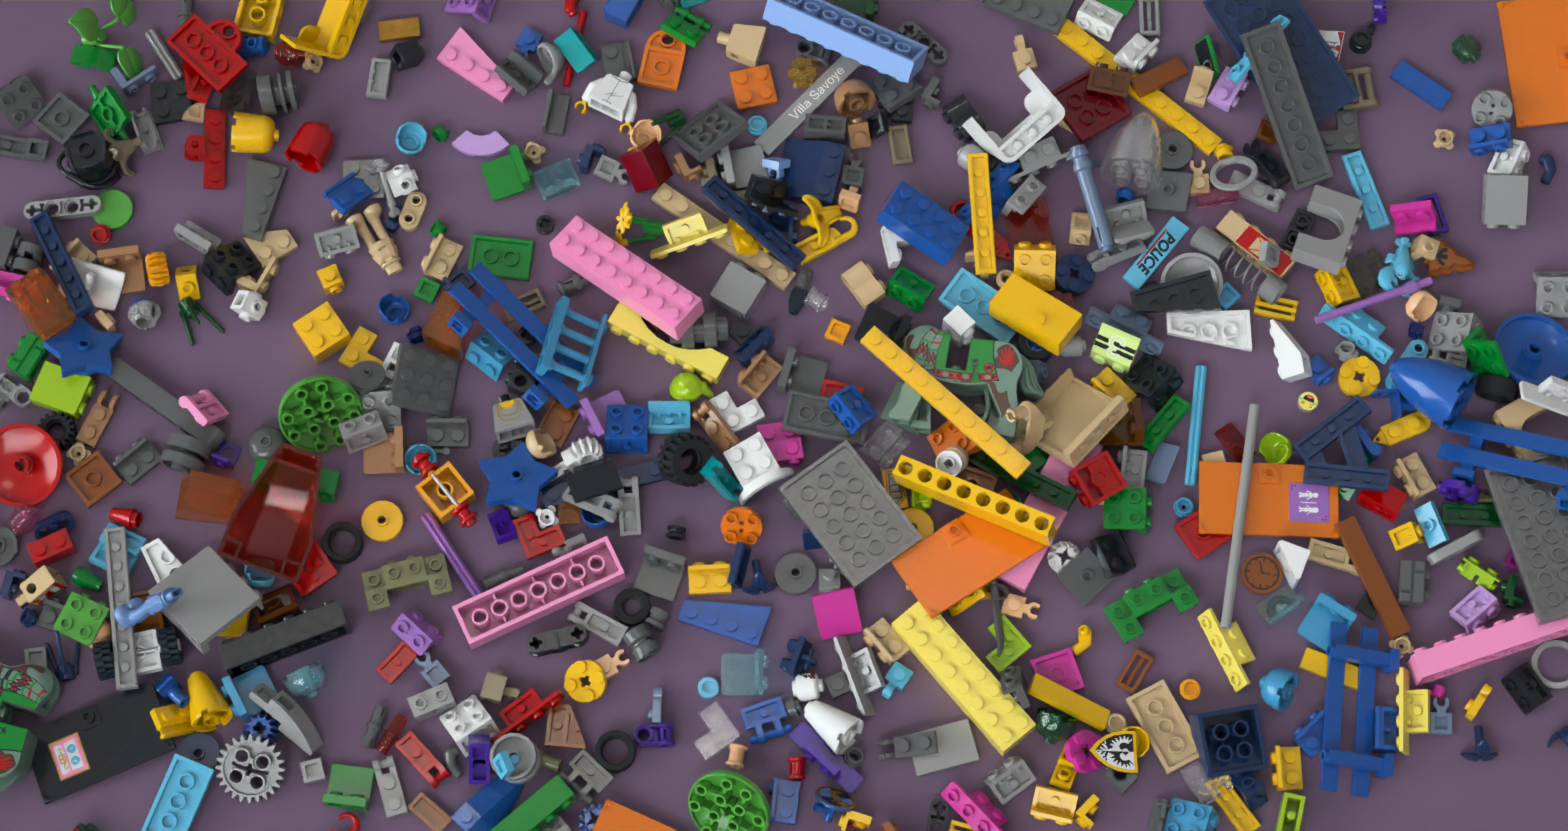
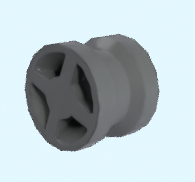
M652 606L650 609L651 614L645 619V623L656 630L664 631V624L671 615L660 608Z

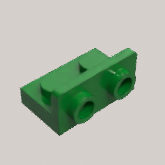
M901 265L890 278L885 292L887 295L920 313L925 302L934 292L936 285Z

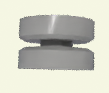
M509 733L501 736L494 742L490 750L489 759L491 767L497 775L498 773L492 760L499 752L507 750L509 757L517 754L520 763L516 764L515 770L504 780L511 784H524L537 776L541 768L542 756L539 748L528 737L520 733Z

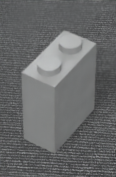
M1518 173L1483 174L1481 222L1487 224V228H1499V225H1507V228L1519 229L1520 225H1526L1528 175Z

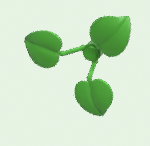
M110 0L111 10L117 18L101 28L98 26V16L92 9L83 8L75 12L68 22L80 33L83 45L120 49L117 52V59L129 79L141 73L143 66L142 58L134 47L129 46L125 48L123 45L103 44L106 39L105 29L120 20L125 26H129L135 21L136 10L132 0Z

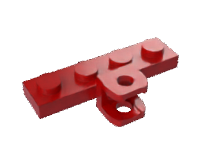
M205 109L204 135H190L187 137V142L184 145L185 159L203 162V189L224 190L225 110Z

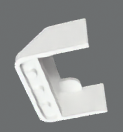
M1029 67L1019 77L1031 90L1024 99V106L1030 115L1010 133L1001 139L993 131L985 132L973 117L969 118L962 125L984 151L1005 163L1016 161L1065 116L1064 107Z

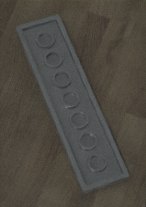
M1280 21L1241 34L1240 38L1287 172L1291 176L1290 180L1293 189L1297 190L1334 176Z

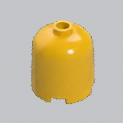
M242 112L234 113L233 118L236 119V125H232L231 145H234L231 150L232 152L268 153L272 150L274 143L279 142L280 131L276 130L275 122L271 117Z

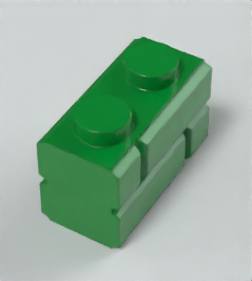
M28 332L26 336L23 335L20 338L17 351L11 353L8 357L7 368L13 374L31 383L50 352L43 347L42 338Z

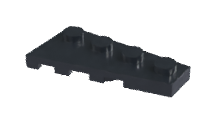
M1210 270L1129 292L1135 313L1221 310Z

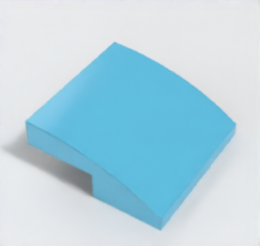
M109 522L106 528H113V527H120V526H117V525H115V524ZM126 530L130 575L142 553L140 548L145 546L147 539ZM103 531L99 537V544L89 557V563L107 571Z

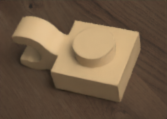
M1023 35L1014 36V44L1017 51L1012 52V58L1017 74L1022 73L1028 67L1031 70L1037 69L1032 47L1026 49Z

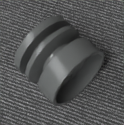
M285 70L286 80H283L281 71L277 72L276 82H273L270 73L256 76L263 115L269 117L278 115L279 105H282L285 114L289 113L288 104L290 103L293 112L299 111V90L291 70Z

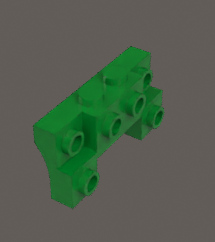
M1178 568L1155 579L1153 576L1142 582V586L1137 589L1135 586L1129 588L1124 592V596L1103 609L1107 619L1113 625L1125 645L1129 644V641L1144 635V630L1138 620L1171 603V601L1180 615L1185 610L1199 605L1198 598L1190 585H1187Z

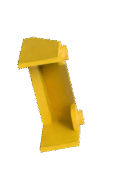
M326 0L317 26H304L298 38L280 34V38L295 49L334 59H342L350 49L368 0Z

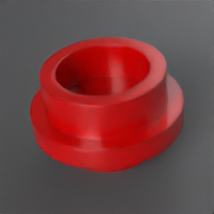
M103 224L94 226L91 230L92 241L98 245L108 243L111 239L109 227Z

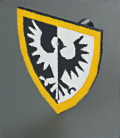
M1117 731L1107 734L1099 739L1089 750L1100 763L1112 770L1123 773H1138L1136 731Z

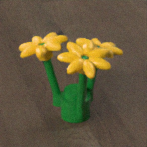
M628 202L624 203L620 209V216L616 217V220L619 222L616 227L618 230L615 232L614 240L617 243L627 247L628 244L647 240L655 241V236L660 237L662 235L663 222L661 220L632 215L627 206ZM631 224L643 225V233L647 234V236L622 239L625 228L630 229Z

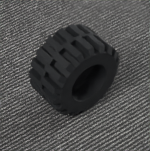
M685 432L674 433L671 435V439L666 438L664 440L665 445H661L659 448L661 453L657 454V458H660L657 465L661 467L659 471L662 475H665L664 478L684 487H696L698 483H704L705 477L699 471L714 453L713 448H709L711 444L705 441L703 437ZM690 448L692 462L687 469L682 471L680 457L685 450Z

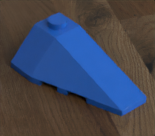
M497 775L490 781V784H486L460 807L451 818L462 831H491L511 813L526 783L511 784L504 779L501 780Z

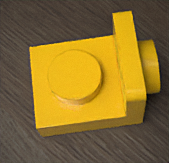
M336 264L316 271L326 295L337 294L345 288Z
M1412 521L1388 531L1396 551L1424 542L1422 527L1420 524L1417 525V523Z
M1095 794L1074 814L1076 817L1075 821L1083 829L1087 827L1090 830L1094 826V823L1086 815L1092 816L1099 808L1097 803L1100 799Z
M850 811L846 815H841L838 826L842 827L841 831H846L849 822L853 823L852 826L857 829L864 830L865 827L870 829L872 817Z

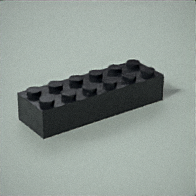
M339 600L326 601L322 604V607L305 609L302 611L303 614L298 616L290 615L283 618L282 622L277 624L268 623L256 632L253 630L247 631L240 638L235 640L234 638H229L222 641V645L217 647L226 671L233 679L260 665H270L351 634V628Z

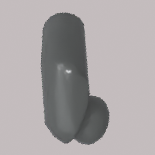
M451 746L444 751V767L456 779H459L464 774V771L456 764V757L459 754L458 749Z

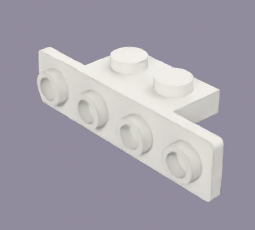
M1551 375L1538 386L1523 380L1519 382L1522 400L1568 416V381Z

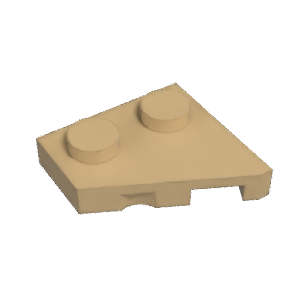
M287 229L267 231L263 242L243 237L263 269L266 268L272 256L277 257L279 261L299 248Z

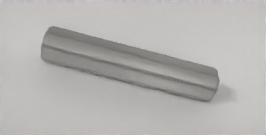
M155 29L147 31L145 33L146 38L173 80L178 81L184 76Z

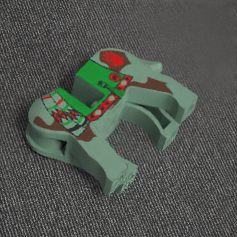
M930 325L919 326L909 332L904 341V352L952 394L966 396L983 395L986 408L982 420L1006 441L1014 442L1017 421L1009 422L1006 418V411L1019 407L1017 400L1018 389L1026 398L1042 399L1044 397V392L1038 383L1035 369L1030 361L1020 354L1015 346L1008 342L971 339L966 371L958 366H950L948 368L951 335ZM904 382L897 404L889 411V423L910 426V432L931 435L932 405Z
M0 662V793L26 778L31 768L38 738L28 729L10 725L14 718L13 710L46 718L60 697L61 688L59 680L47 667L39 663L31 662L7 666Z

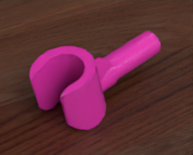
M1435 684L1433 690H1430L1431 697H1436L1437 700L1442 699L1445 693V687Z

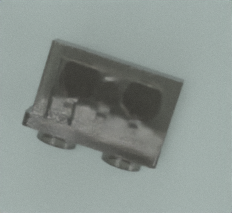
M251 70L243 72L222 92L220 109L232 114L250 111L253 104L252 97L256 87L257 73Z

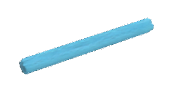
M1197 365L1195 368L1184 482L1187 486H1195L1197 480L1207 367L1203 365Z

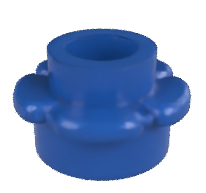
M1127 187L1116 191L1115 199L1118 203L1135 200L1133 191Z

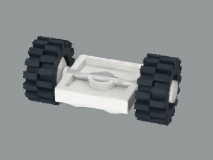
M176 626L158 629V633L156 628L134 633L138 676L163 671L162 659L166 667L184 662L182 645ZM111 640L93 643V658L100 681L115 678Z

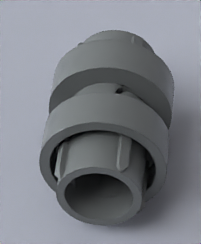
M704 311L703 318H698L678 341L670 336V345L682 344L683 349L694 350L695 343H705V349L718 348L717 341H729L727 316L716 317L715 311Z

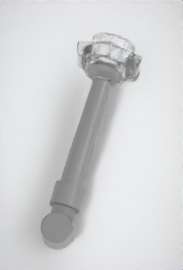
M384 158L377 159L372 162L373 165L370 169L380 173L388 208H390L389 216L394 218L400 214V210L396 208V202L393 199L384 172L390 165V162L385 161Z

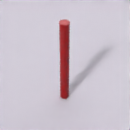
M580 10L576 28L581 35L583 34L588 13L585 10ZM569 61L567 62L562 83L564 87H570L574 68Z

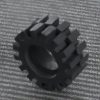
M53 411L52 415L47 413L45 419H40L41 424H38V426L50 433V429L54 425H63L65 433L56 441L60 448L65 451V447L69 446L70 448L72 446L71 442L76 441L75 436L78 435L77 427L69 415L63 414V412L59 411V413Z

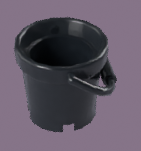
M90 129L79 130L73 133L68 144L66 142L65 151L56 160L60 173L66 176V179L84 189H107L115 185L122 178L119 174L121 169L120 163L113 159V153L108 149L110 145L100 134ZM66 156L68 171L62 166V160Z

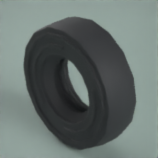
M637 588L622 590L614 600L613 610L615 616L621 623L627 626L640 625L650 615L651 602L642 590ZM631 599L637 600L640 603V610L634 615H630L624 610L625 603Z

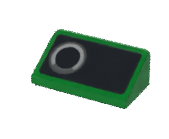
M1208 34L1194 44V50L1198 65L1206 66L1214 71L1212 78L1214 80L1218 79L1220 68L1211 35Z

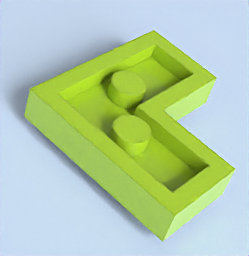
M1005 615L1001 616L1004 632L1002 654L998 657L996 648L985 657L998 674L1032 647ZM993 623L987 630L996 639L995 625Z

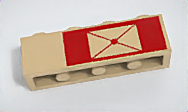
M1230 210L1217 225L1215 232L1231 243L1230 248L1234 250L1237 247L1236 252L1239 255L1243 256L1246 254L1245 259L1251 263L1255 260L1253 265L1257 269L1263 266L1261 272L1266 276L1272 272V274L1283 280L1295 265L1296 261L1290 260L1292 253L1288 250L1280 249L1277 268H1270L1259 262L1261 242L1269 241L1278 246V243L1274 239L1264 236L1257 226L1246 222L1242 214Z

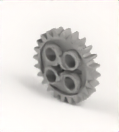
M244 733L241 734L240 740L236 736L233 737V744L228 741L225 744L227 749L222 748L220 750L224 756L216 758V760L221 762V764L215 766V769L221 770L216 777L223 778L219 785H227L225 793L230 790L233 791L231 798L240 795V802L245 797H247L248 803L252 802L253 797H255L257 802H260L261 795L263 798L268 799V792L274 794L276 792L274 787L279 788L282 785L278 780L285 778L280 773L286 770V767L280 766L285 761V758L278 757L282 750L275 751L274 748L277 744L274 743L270 746L269 737L262 741V734L257 739L254 738L253 733H250L248 738H246ZM239 750H245L248 753V759L240 758ZM265 756L269 761V765H262L259 757ZM236 761L240 765H234L232 762ZM249 764H252V768L254 769L252 772H250L249 767H247ZM233 771H240L242 779L234 778ZM253 777H260L263 781V785H256L253 781Z

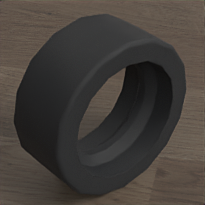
M1480 375L1477 378L1475 394L1489 401L1509 403L1515 399L1517 384L1509 378L1498 375Z
M338 522L332 524L325 531L322 538V546L326 555L332 561L339 564H348L355 561L362 553L364 541L360 531L353 524ZM340 531H347L355 538L354 549L345 555H339L331 548L332 537Z
M612 730L604 733L598 739L595 745V755L598 763L606 771L620 773L632 766L636 757V748L628 734ZM614 739L623 741L628 748L626 759L619 764H611L603 756L605 744Z

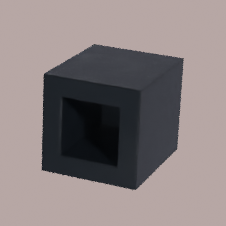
M412 39L395 44L389 56L399 72L419 66L425 54L417 40Z

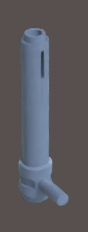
M1084 144L1074 146L1069 149L1070 161L1074 164L1072 166L1074 174H1077L1098 248L1103 254L1114 251L1113 247L1115 244L1093 173L1094 167L1100 166V161L1090 158L1089 149Z

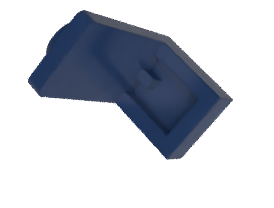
M1251 771L1226 775L1240 791L1246 806L1251 812L1269 801L1264 785Z

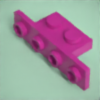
M953 780L941 793V796L975 831H1004L1001 827L1008 819L999 808H996L989 801L988 796L979 789L969 795Z

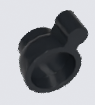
M1370 24L1366 31L1359 30L1352 34L1349 40V47L1354 53L1365 54L1370 50L1372 45L1371 35L1374 34L1375 26Z

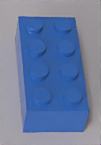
M903 180L894 188L875 221L942 266L952 258L970 228L969 225Z

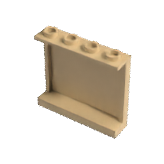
M1068 368L1045 391L1044 397L1033 403L1042 414L1046 413L1054 419L1053 426L1044 430L1043 437L1036 447L1075 468L1129 411L1124 397L1117 395L1115 398H1112L1075 378L1072 370Z

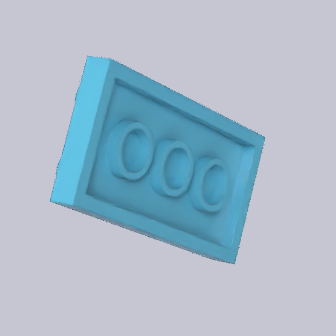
M961 267L939 297L938 302L951 311L957 305L961 307L975 321L976 328L996 341L1010 343L1017 333L989 315V302L998 291Z
M175 753L141 831H189L216 770Z

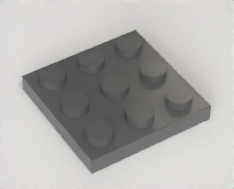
M718 99L670 136L676 144L702 163L710 159L718 150L727 146L735 137L743 134L750 125L747 120Z
M405 343L399 344L389 404L431 416L449 418L460 359Z

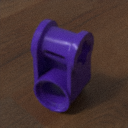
M674 724L640 725L634 731V741L641 748L674 747L675 742L673 741L672 734ZM646 732L650 737L646 741H641L638 738V734Z

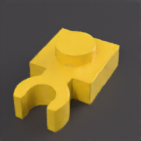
M1485 683L1475 700L1470 698L1464 708L1467 710L1464 715L1465 718L1470 721L1473 720L1493 689L1491 686Z

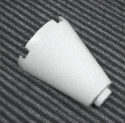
M819 700L808 702L804 708V717L837 755L838 753L842 755L848 748H851L856 742L854 739L856 733L861 734L864 721Z

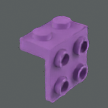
M618 390L589 402L587 397L580 400L581 408H578L583 420L587 419L590 425L587 427L591 437H596L599 443L605 441L607 405H626Z

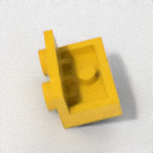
M1036 784L1030 814L1039 820H1046L1048 818L1055 820V823L1060 825L1072 824L1079 794Z

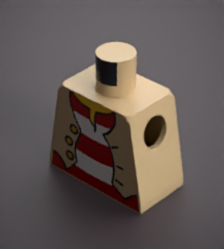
M43 565L20 584L19 587L23 593L15 600L22 609L30 603L42 606L44 598L51 600V597L54 598L69 588L58 570Z

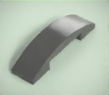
M0 134V156L27 161H45L49 141L31 137L24 139Z

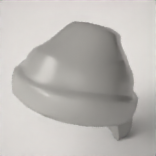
M542 42L537 46V54L541 66L547 73L544 83L550 85L564 68L566 57L555 45Z

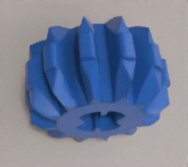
M258 712L256 719L253 715L249 716L252 721L251 723L248 721L244 722V725L248 727L243 730V733L248 735L246 738L249 737L250 733H253L254 738L257 739L260 735L257 729L260 730L259 727L263 726L265 731L262 730V741H265L268 737L270 739H278V735L274 733L279 731V726L275 725L277 720L274 718L270 719L271 715L269 713H266L263 717L262 713Z

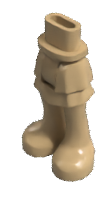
M372 204L364 210L363 214L378 236L379 241H375L361 213L350 216L345 223L354 222L356 231L361 235L369 249V253L373 256L372 259L381 266L382 270H386L389 276H393L403 270L400 263L401 258L398 255L397 245L393 243V239L389 237L381 223L382 208L380 204Z

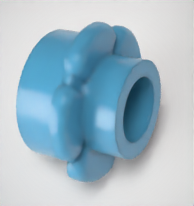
M1181 497L1178 501L1174 502L1173 509H1175L1177 516L1188 517L1192 514L1194 504L1188 498Z

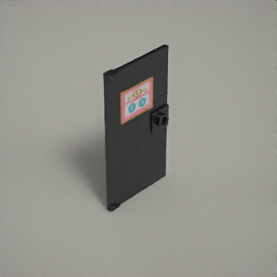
M151 680L139 685V689L127 690L31 731L38 738L31 766L45 805L177 749L172 737L161 740V733L157 731L150 711L153 708L161 707Z

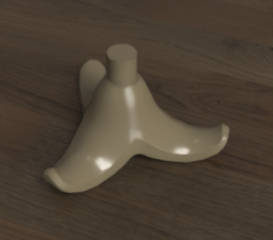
M106 128L104 130V138L110 145L108 149L113 153V159L119 161L122 171L127 176H135V172L128 167V159L136 147L143 144L141 138L115 140L111 136V128Z

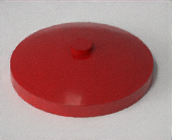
M29 423L7 425L0 429V502L14 507H30L40 504L56 491L61 482L64 471V458L61 448L48 431L37 425Z

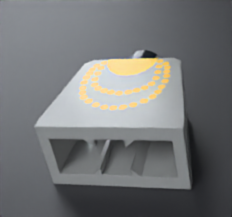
M503 394L499 397L500 403L493 406L494 427L498 444L526 437L530 430L536 429L534 419L521 398L512 399L509 394Z

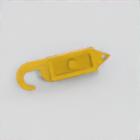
M850 216L840 217V221L851 223V229L840 234L835 228L829 227L830 237L827 244L822 248L817 246L818 233L795 244L807 255L800 264L803 266L853 238L858 231L857 221Z
M1417 411L1381 426L1379 433L1372 442L1387 445L1389 448L1426 432L1430 428L1431 421Z

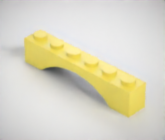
M621 302L617 304L608 320L610 331L615 335L621 336L622 334L628 337L631 343L647 347L646 350L648 352L664 356L667 362L683 366V370L700 375V378L711 384L713 382L718 384L729 365V357L712 348L689 350L664 342L648 329L639 314Z

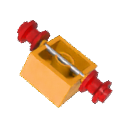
M420 452L412 459V467L419 468L422 471L420 477L424 479L415 486L416 490L442 524H445L453 517H459L462 528H470L478 521L476 519L478 513H471L468 509L470 504L476 500L475 493L453 465L448 461L437 469L439 465L436 462L431 463L429 461L430 454L428 452Z

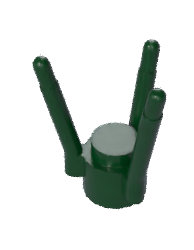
M678 108L664 115L651 118L654 121L651 123V126L667 122L670 128H675L660 141V147L671 138L670 135L680 129L682 124L686 123V118L681 109Z
M186 297L178 303V307L181 310L179 315L182 318L191 346H194V340L187 318H193L195 323L200 325V321L196 316L198 310L221 333H225V330L192 297Z

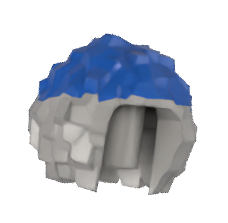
M141 297L130 305L128 318L138 329L148 330L156 327L162 316L161 308L153 299Z

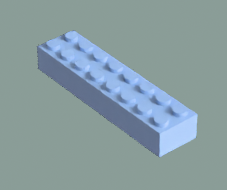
M767 0L762 18L769 21L772 25L787 29L790 33L803 36L808 41L821 44L826 49L839 52L844 57L857 60L862 65L875 68L880 73L893 76L900 82L908 83L923 68L929 49L926 45L824 0Z

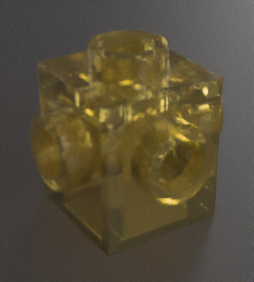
M798 57L791 61V68H787L788 80H792L793 88H807L813 84V77H817L816 65L811 64V58Z

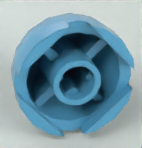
M1276 668L1266 676L1264 675L1259 683L1262 700L1277 711H1285L1294 699V695H1291L1293 688H1298L1299 674L1286 668Z

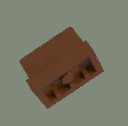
M1132 398V405L1128 407L1129 411L1101 439V446H1143L1145 425L1141 398Z

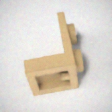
M1194 66L1184 99L1185 103L1201 108L1204 107L1214 71L1206 66Z
M272 256L258 281L246 275L236 280L237 287L245 291H255L259 294H264L268 290L271 277L275 276L279 271L280 265L277 257Z

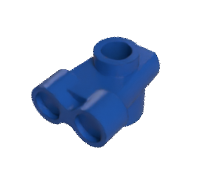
M243 36L242 47L237 54L244 60L249 59L254 54L260 57L265 56L269 51L267 38L265 36L249 38Z

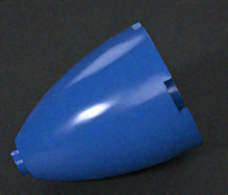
M1424 357L1399 358L1397 361L1394 360L1389 367L1390 377L1403 397L1422 415L1446 430L1451 429L1456 423L1455 416L1458 417L1462 410H1465L1476 387V383L1473 380L1478 376L1476 373L1461 366Z

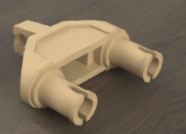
M1028 400L1022 402L1019 407L1006 411V418L1009 422L1017 421L1014 442L1009 444L1022 455L1030 453L1043 437L1044 430L1053 426L1054 419L1046 413L1042 414Z

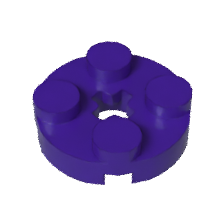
M1373 0V9L1377 11L1374 12V24H1387V0Z
M1443 479V482L1439 481L1437 491L1439 494L1445 495V500L1457 502V499H1460L1469 504H1477L1481 489L1474 484L1470 488L1465 485V481Z

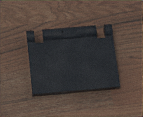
M612 456L608 457L609 464L606 465L602 458L573 467L574 475H570L568 469L563 470L575 504L623 489Z

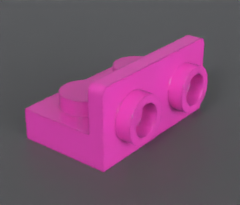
M1431 200L1390 205V213L1395 222V233L1397 236L1436 231L1437 212Z

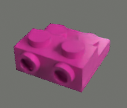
M783 422L757 425V433L760 432L779 467L785 464L797 466L801 464L800 462H804L802 441L799 434L781 431Z

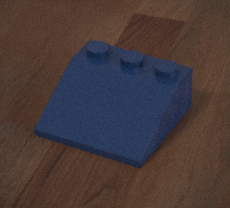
M786 139L782 158L791 159L790 168L784 169V177L780 178L789 182L783 200L806 204L802 197L807 194L817 198L823 207L833 206L846 156V145L828 141Z
M1257 704L1188 715L1192 737L1207 779L1269 768Z

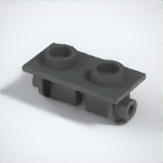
M1154 799L1147 831H1163L1168 810L1171 808L1169 800L1161 799L1159 801Z

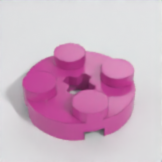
M1080 730L1073 733L1065 743V756L1068 762L1071 761L1075 766L1073 767L1074 770L1087 774L1103 767V764L1089 752L1091 747L1102 738L1100 735H1096L1090 730ZM1083 748H1086L1088 751L1087 757L1086 754L1082 752Z

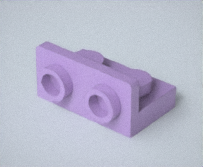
M1227 65L1208 96L1207 102L1229 112L1231 107L1235 108L1241 98L1238 95L1241 90H1246L1250 80H1248V73L1238 84L1229 80L1227 75L1230 73L1231 68Z
M1479 584L1453 607L1449 613L1453 619L1465 627L1466 633L1470 635L1474 633L1475 629L1482 627L1490 619L1496 617L1500 611L1498 598Z

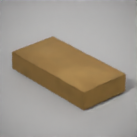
M418 17L378 22L381 43L421 38Z

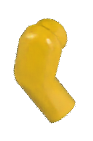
M1081 625L1078 628L1079 642L1071 647L1072 653L1076 657L1092 644V630L1087 625Z

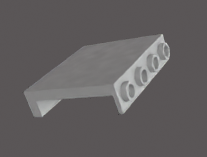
M209 546L148 591L149 595H152L169 587L175 589L178 587L182 588L183 595L179 596V599L173 605L161 610V612L203 655L210 650L208 642L255 606H258L261 610L264 609L261 601L263 597L257 589L253 590L244 576L239 577L234 566L231 563L226 564L221 553L218 550L213 551Z

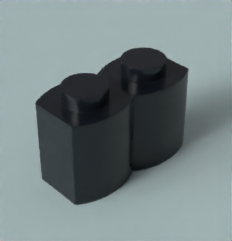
M963 94L942 107L943 114L941 116L947 125L951 124L953 126L955 137L958 140L962 139L965 144L973 139L962 126L969 118L973 117L980 127L986 130L985 123Z

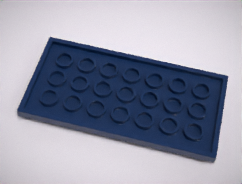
M1205 0L1202 2L1239 61L1245 53L1240 38L1241 34L1270 24L1278 15H1282L1290 20V23L1283 32L1291 49L1290 52L1316 124L1360 97L1357 89L1299 0ZM1250 69L1248 76L1259 91L1253 72Z

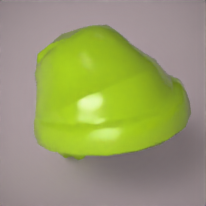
M679 373L673 378L669 387L670 395L675 401L693 402L702 394L709 398L714 396L706 382L701 381L693 373Z

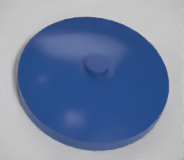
M1521 313L1509 317L1498 327L1493 340L1498 342L1510 374L1508 378L1518 384L1523 380L1538 386L1551 375L1562 380L1568 377V331L1560 323L1541 314Z

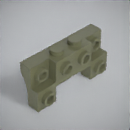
M444 553L425 558L423 556L411 555L406 557V560L399 562L398 560H391L386 562V565L381 566L380 569L361 573L371 614H374L375 610L391 609L388 594L391 595L427 585L430 587L433 599L437 598V595L448 592L449 595L454 594Z

